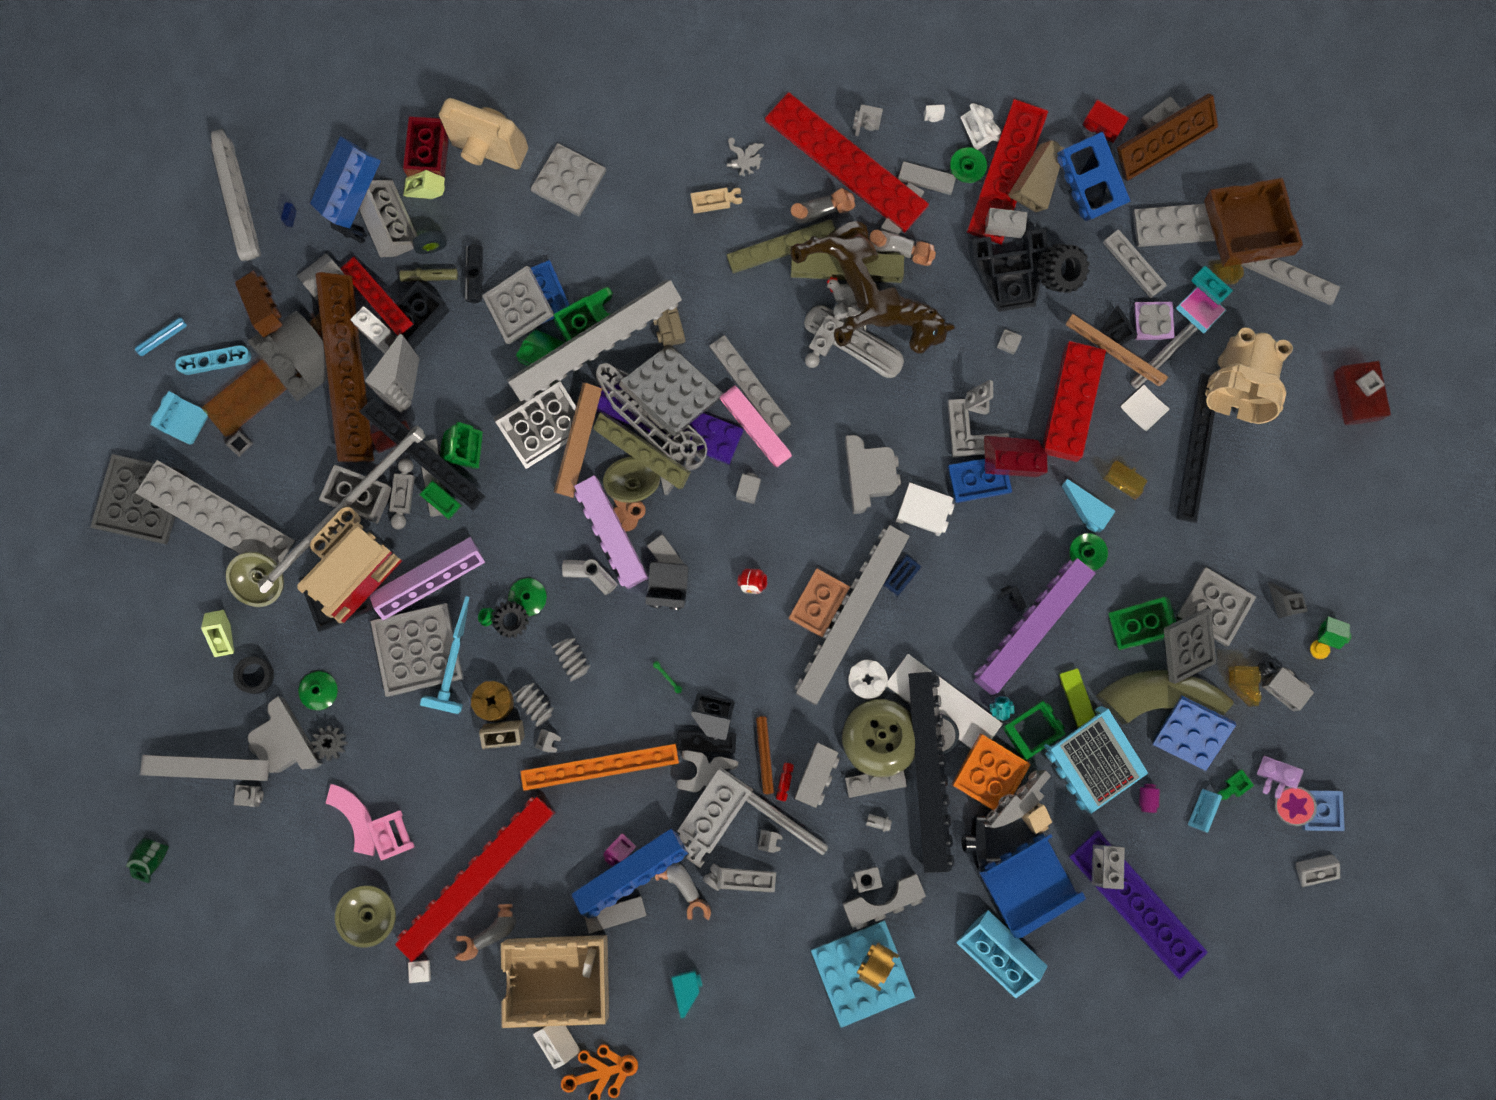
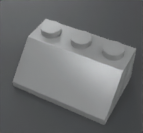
M815 744L793 799L815 808L817 804L821 806L825 794L822 793L824 787H829L833 777L830 775L832 768L836 769L840 760L837 757L838 752L822 744Z

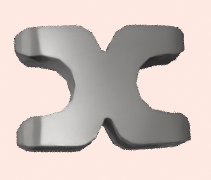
M682 751V758L696 765L697 774L691 780H678L675 787L698 792L704 785L708 786L720 767L733 770L738 767L739 762L728 758L716 757L709 764L707 757L703 753Z

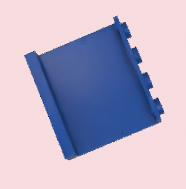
M1041 833L1033 837V842L1030 844L1026 842L1016 847L1018 851L1002 855L999 862L995 863V861L986 864L984 866L985 870L980 872L1014 938L1026 936L1086 900L1083 892L1075 891L1048 841V839L1053 837L1051 834L1044 835Z

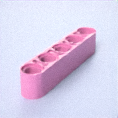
M735 385L720 396V400L776 468L792 456L783 442Z

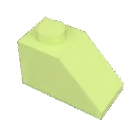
M427 170L407 177L405 179L403 196L426 199L442 196L445 190V178Z
M225 611L205 613L201 629L214 657L234 654L231 625Z

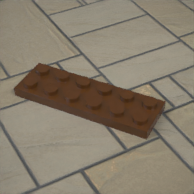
M1210 93L1206 94L1118 146L1117 151L1123 179L1129 181L1218 128L1214 96Z

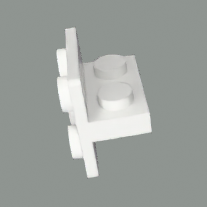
M975 103L970 104L971 110L961 116V120L974 148L978 150L992 140L999 142L1001 131L992 119L994 117L992 111Z

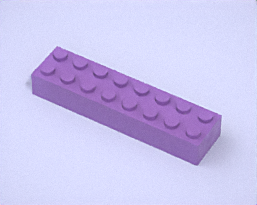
M1078 558L1073 562L1069 560L1058 571L1060 575H1057L1047 584L1049 589L1041 592L1035 599L1036 605L1033 604L1024 612L1023 616L1025 618L1019 622L1017 621L1011 628L1013 633L1011 635L1008 634L998 644L1000 646L999 650L993 651L986 659L989 662L983 666L981 665L974 673L976 678L973 681L990 695H994L1001 690L1096 574Z

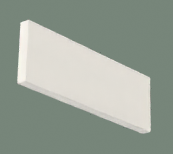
M907 654L888 680L887 687L911 704L908 673L932 671ZM939 677L940 686L937 687L938 695L941 697L939 713L950 717L956 723L959 729V741L971 749L979 734H983L992 740L1003 723Z

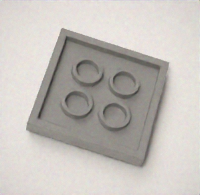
M558 143L532 185L531 192L580 217L606 173V168Z
M528 266L482 295L506 344L513 343L551 318L554 314L531 268Z
M1205 567L1176 617L1182 620L1205 608L1210 609L1212 612L1214 640L1227 647L1233 640L1256 596Z

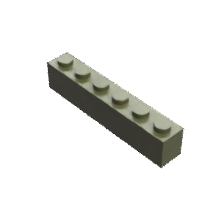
M877 252L879 258L876 261L864 264L873 282L902 283L904 277V255L899 253L881 254ZM814 253L809 255L804 262L798 264L791 260L792 278L830 279L833 277L838 280H846L844 277L845 273L838 260L830 254Z

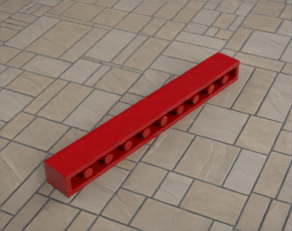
M531 797L524 804L526 808L521 813L518 811L510 819L512 823L507 828L503 826L496 833L498 837L493 842L490 840L482 848L484 852L479 857L476 855L469 861V868L465 872L461 870L454 877L456 881L451 886L447 885L441 890L440 894L442 896L437 901L433 899L425 907L427 911L422 916L419 914L411 922L413 926L408 931L404 929L397 936L398 941L395 946L411 962L421 955L552 818L555 812L540 797L535 799Z

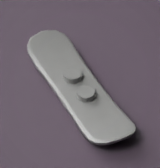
M820 305L813 307L807 313L804 320L805 328L816 335L827 314L832 317L834 316L833 310ZM845 318L840 319V322L844 323ZM861 328L853 332L851 343L842 347L837 345L836 341L833 343V345L863 362L883 377H895L901 371L904 364L903 355L900 351Z

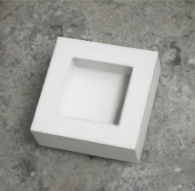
M944 105L926 106L924 121L937 122L943 120L945 113Z
M430 960L408 962L409 983L431 981Z

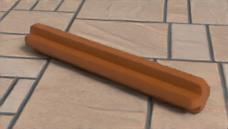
M761 716L756 718L762 786L764 794H772L774 790L767 718Z

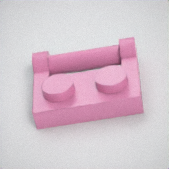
M401 810L367 823L380 861L415 848L414 843L410 841L402 820L403 814ZM394 820L403 846L398 847L389 821Z

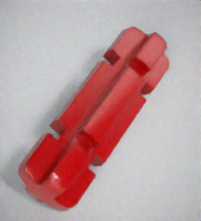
M787 762L783 766L784 772L781 774L779 791L776 799L780 801L787 800V791H789L792 778L791 772L793 773L794 764Z

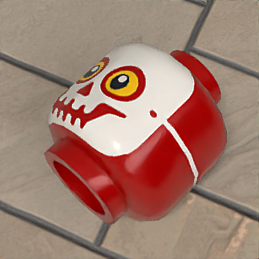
M744 569L742 574L738 576V586L741 587L744 593L760 594L767 587V575L761 569Z

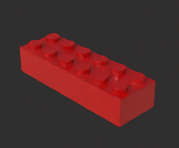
M1069 341L1065 346L1042 444L1047 455L1078 462L1083 457L1105 358V349Z

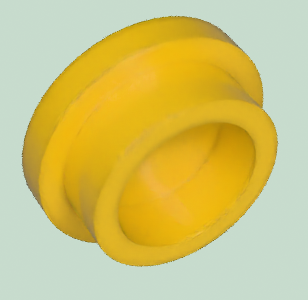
M1316 640L1310 645V653L1316 659H1324L1329 655L1330 647Z

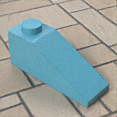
M1067 479L1061 486L1082 522L1086 524L1090 531L1101 532L1115 513V510Z

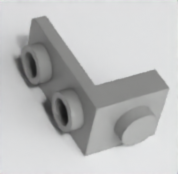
M988 380L967 392V410L983 415L989 413V400L993 398L992 380Z

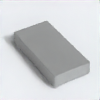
M663 534L647 545L658 562L684 564Z

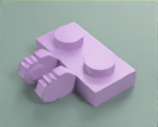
M1264 756L1257 775L1267 778L1263 788V793L1265 794L1270 792L1273 781L1280 783L1275 792V797L1280 799L1285 785L1297 789L1304 771Z

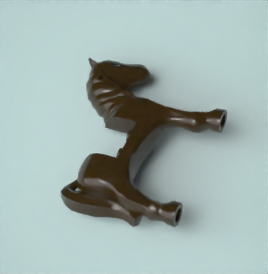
M849 222L833 230L824 238L812 236L803 244L797 243L791 246L790 253L795 263L804 262L809 255L814 253H827L838 260L845 273L844 277L854 293L861 313L856 316L847 317L844 319L843 326L835 329L834 339L840 347L851 343L853 332L862 326L873 324L877 327H889L900 324L912 326V335L909 341L910 348L914 352L922 354L930 346L943 343L946 340L947 332L955 329L953 324L945 323L944 318L936 309L926 303L904 298L898 293L896 288L892 287L878 291L864 264L876 261L879 256L873 244L869 241L867 227L862 222Z

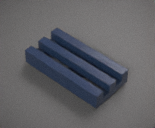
M906 555L884 582L883 586L898 597L920 570L921 566ZM908 561L910 564L891 586L889 582L905 562ZM915 566V570L897 591L895 587L910 568Z

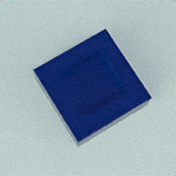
M285 202L280 218L287 227H293L297 213L292 203Z

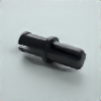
M333 222L330 223L331 228L342 233L345 238L350 237L360 244L365 242L366 239L362 238V236L366 238L367 234L354 228L353 225L347 228Z

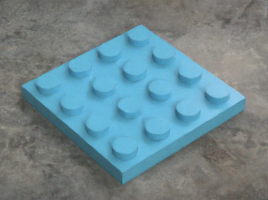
M884 920L811 950L841 1028L915 998L899 957L898 959L893 957L892 961L895 964L885 983H879L880 991L858 979L860 975L857 974V971L862 962L865 964L868 962L870 957L867 953L872 944L876 946L877 943H880L897 953Z

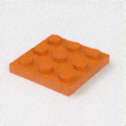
M979 734L951 785L991 810H995L999 805V800L1004 795L1015 794L1031 764L985 735Z

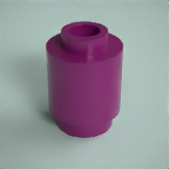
M1144 783V787H1140L1139 792L1141 811L1157 813L1160 802V789L1156 788V784Z

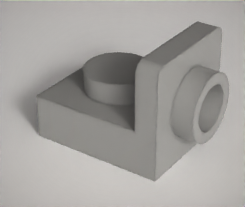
M236 785L234 805L260 807L264 796L262 787Z

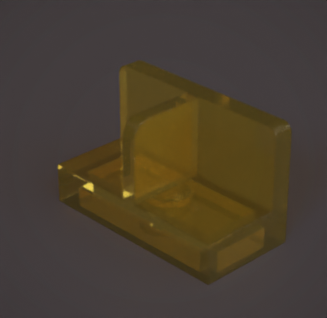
M1117 460L1103 478L1133 499L1140 497L1147 483L1145 478L1135 472V467L1129 469Z

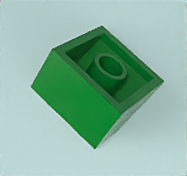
M535 329L524 340L516 357L519 363L529 366L565 342Z

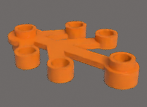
M601 1044L598 1047L597 1053L602 1058L607 1057L612 1060L616 1065L608 1066L592 1057L588 1050H581L578 1054L579 1062L587 1063L597 1070L579 1076L565 1075L561 1081V1088L569 1093L573 1092L579 1084L600 1079L595 1089L588 1096V1100H592L591 1095L595 1093L598 1095L597 1100H600L601 1093L610 1076L619 1073L615 1083L608 1089V1095L611 1098H616L620 1094V1088L626 1077L636 1073L638 1061L632 1055L622 1057L610 1050L607 1044ZM605 1047L607 1053L602 1054L600 1048ZM586 1053L588 1059L582 1060L581 1054ZM625 1062H631L632 1067L627 1069ZM567 1079L573 1080L572 1086L567 1085ZM616 1088L618 1093L613 1095L610 1089Z

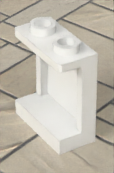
M362 307L350 319L360 332L384 354L396 340L391 334L390 329L365 307Z
M909 483L896 522L901 524L906 522L934 532L936 536H940L947 529L949 523L946 521L947 515H951L955 504H952L953 498Z

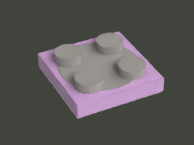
M1172 302L1134 303L1135 331L1138 334L1135 340H1173L1175 338Z

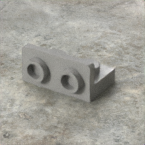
M1170 96L1143 116L1141 121L1149 129L1186 106L1180 108Z
M861 104L860 111L856 110L853 129H856L855 136H859L861 127L870 131L879 130L883 109Z

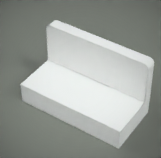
M545 1026L533 1034L554 1069L564 1065L580 1052V1048L566 1026Z

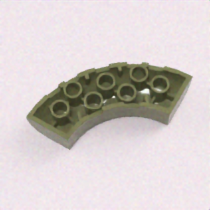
M1151 670L1126 676L1108 685L1096 695L1097 699L1109 709L1121 724H1128L1140 714L1153 709L1173 710L1181 695L1222 716L1234 703L1228 695L1216 686L1193 675L1176 684L1169 682L1168 670Z

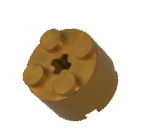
M485 681L474 690L471 698L473 711L477 716L488 721H499L506 718L514 706L510 689L495 681ZM490 698H494L496 701L495 705L489 702Z
M877 943L876 946L872 944L867 953L870 958L866 964L862 962L857 974L860 975L858 979L880 991L879 983H885L895 964L892 959L893 957L898 959L899 955Z

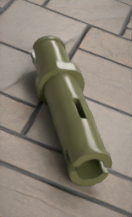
M457 268L400 270L401 282L419 281L422 283L423 281L458 280Z

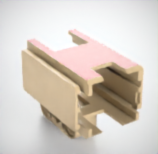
M350 507L342 508L312 539L310 547L321 560L298 584V590L301 593L308 590L310 597L315 601L319 600L324 605L321 611L330 618L334 617L339 623H345L402 562L395 554L391 555L392 552L384 545L378 544L374 540L376 537L372 533H366L363 530L364 527L360 524L359 514ZM353 514L352 519L346 522V517ZM325 543L324 549L319 551L320 544Z

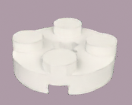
M860 661L850 670V688L857 696L863 699H875L887 687V673L876 661ZM866 675L874 678L870 685L863 682Z

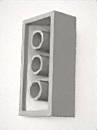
M372 180L359 211L379 256L396 257L414 249L413 239L417 236V233L393 180Z

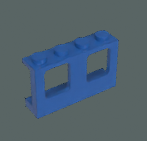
M1103 132L1057 152L1058 163L1065 171V180L1071 186L1072 197L1077 201L1079 214L1084 221L1091 220L1131 202ZM1090 146L1098 161V167L1078 175L1070 156ZM1104 181L1109 188L1112 201L1092 210L1084 193L1085 189Z

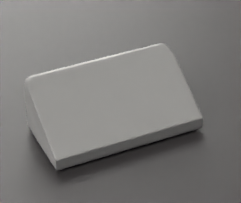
M1334 855L1296 863L1302 887L1340 879V862Z

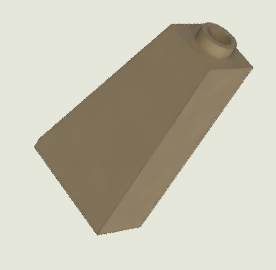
M1052 140L1040 144L1011 189L1009 197L1034 212L1048 209L1060 168L1057 152L1065 148Z

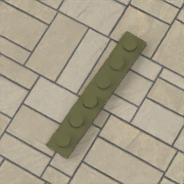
M828 220L727 254V259L732 273L790 255L791 246L797 243L803 244L812 236L824 238L835 228L832 220Z
M605 412L599 414L593 430L678 489H683L691 473L689 470Z

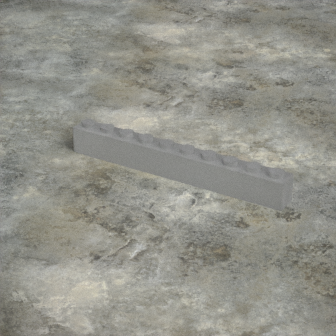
M666 279L507 379V382L520 401H529L535 396L534 393L537 391L548 389L551 386V382L564 379L567 376V372L572 369L573 371L578 370L583 366L582 363L588 359L589 361L594 360L599 356V352L604 349L607 351L613 348L616 341L627 339L635 329L637 331L647 326L646 322L651 319L653 321L663 316L662 312L665 310H673L682 299L671 280Z
M889 525L887 530L883 528L878 537L881 539L879 545H874L869 553L872 556L869 563L865 561L860 569V572L863 574L860 579L855 578L850 587L854 589L850 596L846 594L841 603L844 606L841 613L839 611L836 612L832 620L835 622L833 628L826 630L823 636L826 639L823 646L818 645L813 654L816 656L814 662L809 661L804 670L807 673L804 680L800 678L796 684L795 689L798 690L796 695L815 706L817 705L910 537L909 535Z

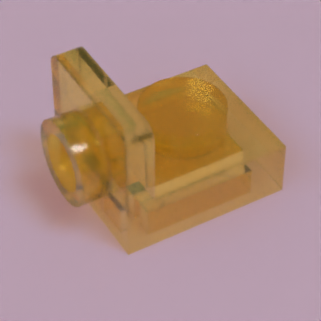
M1215 264L1213 266V273L1225 284H1237L1244 275V268L1241 267V264L1223 267L1222 264Z

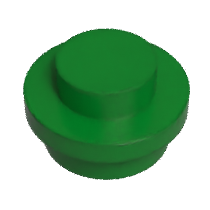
M481 609L478 614V621L482 626L487 627L493 623L491 618H493L492 612H495L494 609Z

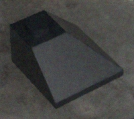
M697 693L691 715L706 736L712 737L715 740H726L735 702Z

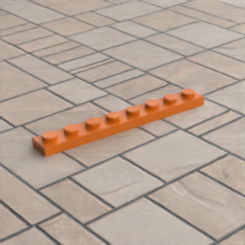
M676 744L523 770L521 771L523 791L679 764Z

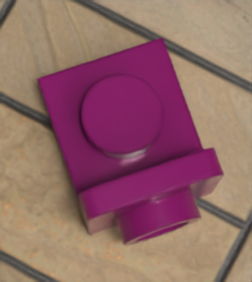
M622 833L607 848L603 856L610 866H615L627 858L637 846Z

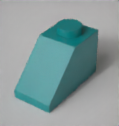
M696 970L672 975L680 1018H685L700 993V987L703 986L701 975H697Z

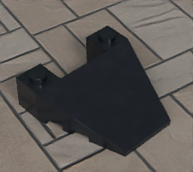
M1046 228L1025 231L1023 234L1024 250L994 255L992 254L991 237L968 239L970 260L998 312L1036 306L1040 287V279L1038 277L1040 271H1037L1040 263L1038 262L1039 259H1042V253L1047 252L1046 249L1048 248Z

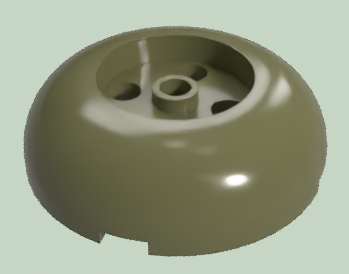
M887 699L869 700L857 706L847 717L842 730L843 749L852 765L861 772L874 777H890L910 766L915 759L912 714L901 704ZM875 720L879 725L877 728H872L870 722ZM891 725L897 726L898 731L892 733L889 727ZM881 732L886 736L884 739L878 736ZM872 739L874 746L868 747L866 741ZM887 744H892L894 749L893 751L888 752L885 749V746Z

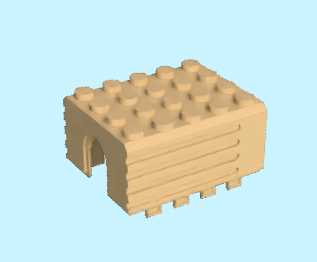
M607 935L507 939L501 943V969L507 975L506 996L501 1001L502 1028L606 1024L609 1018ZM592 948L597 951L590 978L584 977L582 973L588 950Z

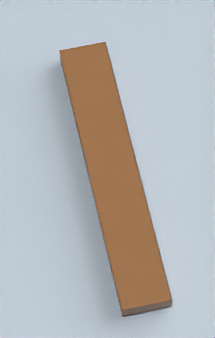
M1074 314L1065 323L1066 326L1101 349H1105L1107 353L1157 386H1161L1167 380L1168 376Z
M588 383L582 384L554 493L570 498L574 497V486L578 482L602 388Z

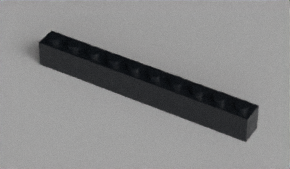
M936 672L908 673L912 727L915 737L914 751L924 873L949 872L954 867L955 861L954 855H951L953 838L952 835H949L951 816L947 811L950 800L949 795L946 794L948 777L944 774L946 756L945 754L943 755L942 750L945 740L944 735H941L943 718L939 713L941 697L938 695L937 689L940 686V679Z

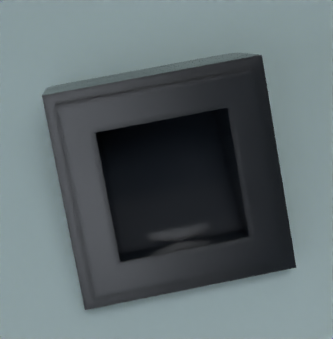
M239 429L224 441L239 457L253 444Z

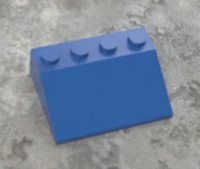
M340 136L310 204L323 217L334 224L350 228L381 160Z

